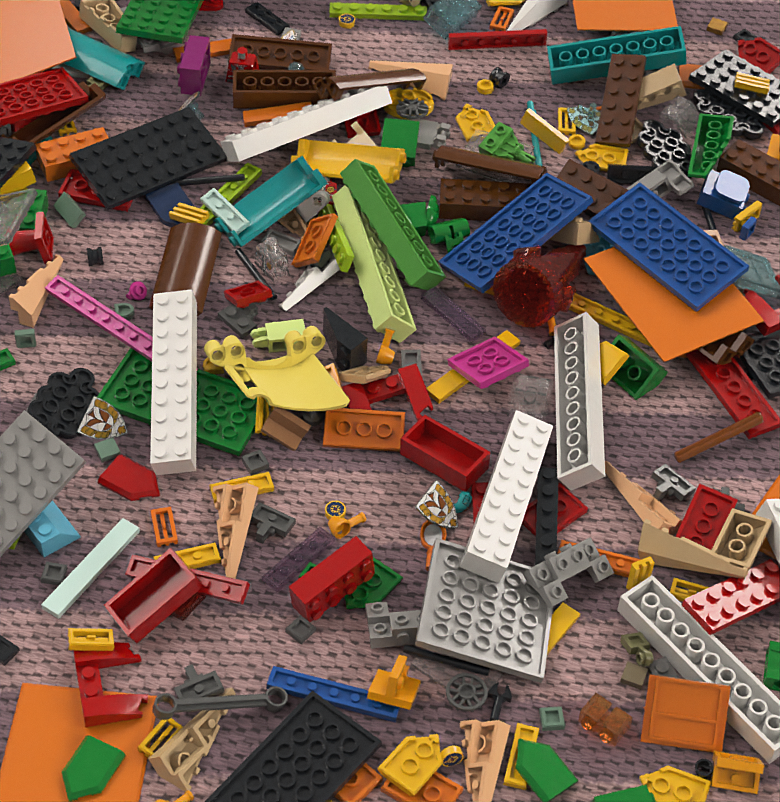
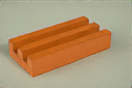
M499 6L489 29L493 30L494 28L496 31H506L515 9ZM501 11H504V13H503V15H502V17H501V19H500V21H499V23H498V25H497L496 22H497V20H498V18H499V15H500ZM507 13H509L504 25L502 26Z
M171 506L150 510L157 547H161L164 544L169 546L170 543L178 544ZM164 513H168L172 533L170 538H168ZM158 514L160 515L164 539H160L156 520V515Z

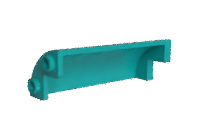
M68 28L76 58L64 62V64L122 90H125L131 75L140 76L145 64L144 61Z
M301 156L233 205L249 221L250 225L237 235L234 230L230 231L220 217L213 220L215 222L214 227L219 232H223L234 247H242L328 183L318 169L312 170L304 157Z

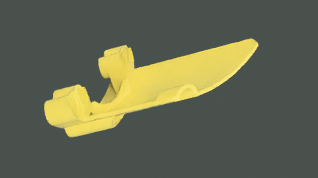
M315 326L307 327L303 331V335L295 330L288 332L284 337L287 355L272 360L253 361L250 357H246L244 346L234 335L226 337L222 345L217 340H210L204 346V352L213 364L223 367L250 399L255 400L256 397L261 396L264 397L270 406L296 411L334 410L346 407L350 402L347 395L315 356L326 342L323 334ZM252 381L256 386L247 388L244 383Z

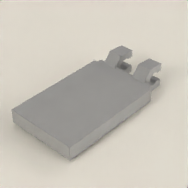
M390 114L387 115V118H391V119H401V118L394 117V116H392V115H390ZM401 119L420 121L417 148L430 150L431 147L439 148L441 145L446 146L445 141L450 136V124H439L438 122L423 119ZM383 128L379 135V140H382Z

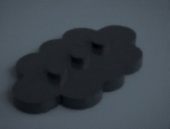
M699 89L694 92L692 100L696 104L695 112L698 116L700 113L734 116L731 136L744 135L751 139L762 137L764 127L759 123L758 119L705 89Z
M646 120L636 140L637 144L644 149V157L652 162L651 166L657 167L670 159L688 177L692 154H690V146L682 141V135L675 129L665 128L657 120Z
M76 368L69 375L64 372L52 373L48 378L47 385L38 389L36 400L29 404L27 413L56 437L60 436L65 439L76 438L80 433L77 430L94 396L97 397L99 395V392L93 388L95 376L86 368Z

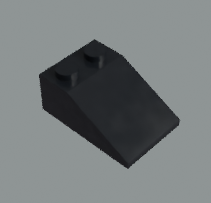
M325 307L323 310V335L338 368L341 371L365 365L367 363L368 338L329 308Z

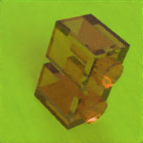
M595 693L581 709L578 722L586 730L599 733L600 739L605 743H611L616 746L630 729L633 717L617 706L611 713L608 712L612 703L598 693Z

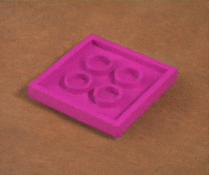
M497 337L490 338L447 359L448 366L480 389L487 388L489 385L503 380L516 372H520L529 366V359Z

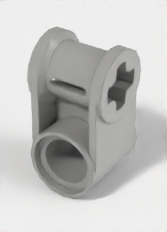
M319 190L294 209L305 222H308L329 203L330 195L325 190Z

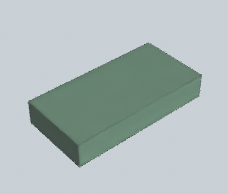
M63 192L53 205L70 227L74 229L86 216L66 192Z

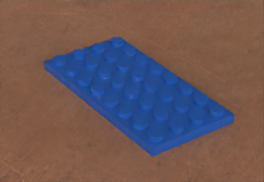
M546 173L438 262L442 268L481 293H484L582 211L587 209L594 202L592 196Z
M638 183L588 220L597 234L696 312L749 270L748 264L642 183Z

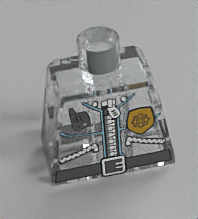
M269 237L266 241L256 246L254 263L274 283L290 276L287 253L277 244L276 238Z

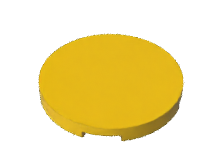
M400 87L389 91L392 103L383 106L388 114L406 119L399 116L396 112V106L399 104V101H404L405 98L408 100H414L415 98H418V101L423 100L428 106L427 115L433 111L434 101L432 95L422 89L402 90Z

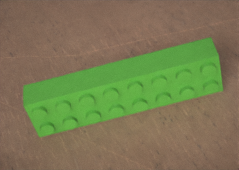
M354 159L340 172L343 177V183L350 188L352 197L361 206L360 210L369 218L370 226L377 231L379 240L386 245L388 254L395 259L396 267L405 275L407 284L411 287L431 291L446 278L445 274L376 167Z

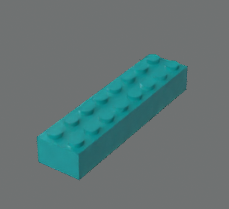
M681 26L547 46L552 85L607 77L612 54L646 55L644 71L665 68L672 64H675V66L686 65V47Z

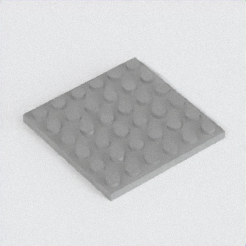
M436 538L431 555L415 645L541 683L545 674L553 606L548 608L541 595L527 583L522 572L531 567L509 561L501 581L497 583L459 567L466 549L465 546Z

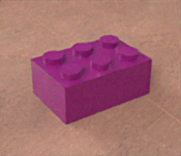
M190 35L188 42H185L184 53H181V64L178 63L177 74H180L178 87H181V94L193 95L199 91L197 96L202 95L211 65L210 37Z

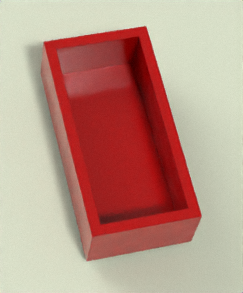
M424 415L400 438V454L464 492L489 469L490 451L427 415Z
M357 536L352 538L289 586L294 609L309 622L318 620L327 609L335 607L344 596L352 594L357 589V586L369 581L375 573L373 553Z
M169 548L105 603L104 606L126 635L138 643L204 585L172 548Z

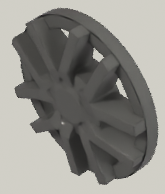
M405 98L404 101H399V104L396 106V112L399 116L406 119H420L428 114V106L423 100L418 101V98L414 100Z
M458 674L452 677L446 686V697L449 704L455 707L457 711L474 712L478 708L481 709L487 699L488 690L485 682L474 674ZM462 678V684L455 682L456 680ZM465 678H470L471 682L465 683ZM474 680L479 682L480 685L473 686ZM458 699L461 700L459 704H457V703L455 702V701H457ZM470 701H474L476 705L472 706Z

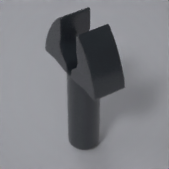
M499 682L488 691L487 697L494 700L490 721L499 720L504 702L511 703L512 694L507 684L505 693L501 694V696L497 692Z

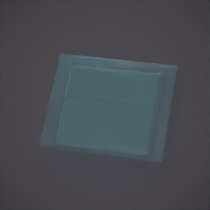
M724 245L725 248L749 265V270L735 281L737 286L780 299V284L776 281V275L767 258Z

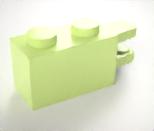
M303 319L265 323V327L251 331L250 335L252 339L254 338L252 344L254 348L268 347L269 353L287 351L284 341L285 335L293 330L303 335L305 330Z

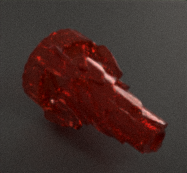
M570 244L566 247L555 248L542 256V248L539 245L515 249L513 251V258L499 269L493 281L494 299L497 302L498 308L507 319L526 328H535L549 321L559 311L566 313L576 293V288L570 286L569 283L585 268L586 262L584 258H586L587 248L584 244Z

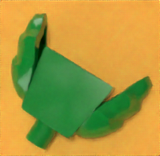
M434 195L430 196L427 210L426 202L400 205L420 236H425L426 230H428L427 225L436 224L439 218V205Z

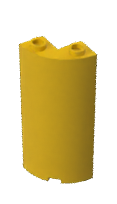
M299 139L297 156L291 155V163L303 156L312 170L318 169L323 177L343 178L340 172L354 159L374 165L385 183H394L396 180H399L402 164L407 159L405 149L307 139Z

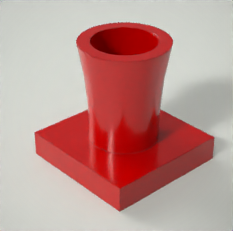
M44 212L36 213L35 229L8 231V244L13 256L39 250L44 264L53 260L54 236Z

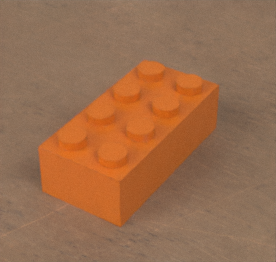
M104 127L35 144L37 148V161L47 182L65 178L70 169L78 170L69 159V154L108 139Z

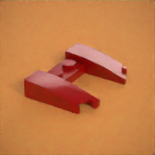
M776 275L775 279L780 284V275ZM746 287L743 291L744 297L764 320V322L755 325L763 336L780 330V308L774 310L757 293Z
M417 364L400 368L396 375L364 385L351 383L342 386L343 392L350 399L347 405L348 409L372 410L370 404L405 393L417 422L423 417L420 413L428 407L430 411L433 410V405Z
M114 642L113 651L73 650L85 727L142 718L143 712L138 709L141 703H148V694L103 695L99 669L141 662V656L139 654L134 655L131 652L129 643Z

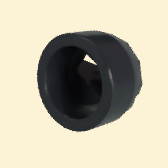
M700 759L696 762L695 773L697 776L707 779L713 774V764L710 760Z

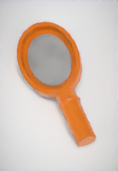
M430 519L423 523L420 530L421 543L427 549L425 567L427 571H429L435 539L439 538L446 541L447 536L446 527L438 525Z

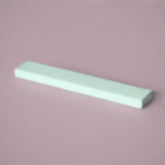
M122 518L41 604L42 609L59 619L140 532L139 527Z

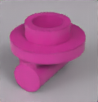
M140 281L133 282L126 297L129 300L144 299L147 294L146 286Z

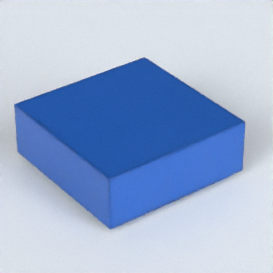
M751 216L742 225L740 239L746 241L755 230L756 218Z

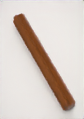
M756 412L676 451L674 457L678 463H681L763 423V416Z

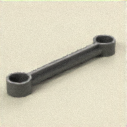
M278 686L270 687L264 694L176 699L169 693H162L156 697L152 711L161 720H168L178 712L265 707L268 711L277 713L284 708L288 696L286 691ZM276 695L282 699V703L274 704L269 700L268 696ZM167 702L172 706V710L163 711L157 704Z

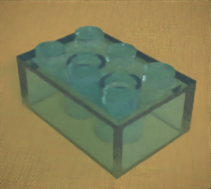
M438 0L428 9L423 19L447 41L449 33H457L475 18L482 5L477 0Z

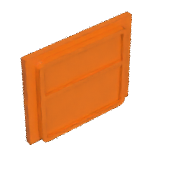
M649 674L640 742L707 752H722L731 686Z

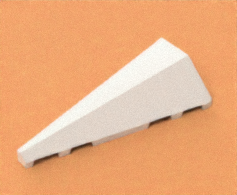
M527 0L507 31L523 30L526 27H531L546 18L551 12H556L559 7L566 6L568 1Z
M329 243L324 248V250H328L332 254L328 265L322 269L318 267L311 268L309 265L295 283L297 288L293 292H288L287 298L283 303L279 304L281 309L287 311L340 270Z

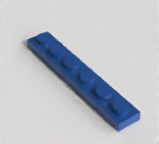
M273 666L266 684L267 689L278 686L283 688L288 695L303 699L313 690L335 707L391 722H396L400 707L367 699L368 690Z

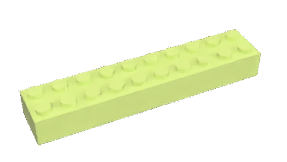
M344 185L332 196L333 206L337 211L338 220L354 254L352 261L355 266L354 271L358 276L359 286L363 291V298L367 303L368 313L373 321L372 326L377 332L385 334L386 328L395 330L392 339L400 343L417 329L392 257L388 254L386 245L379 240L377 231L370 226L369 218L360 210V204L352 197L350 188Z

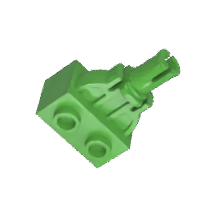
M501 122L495 125L478 146L479 153L531 164H534L536 160L535 156L523 151L524 145L518 142L513 129Z

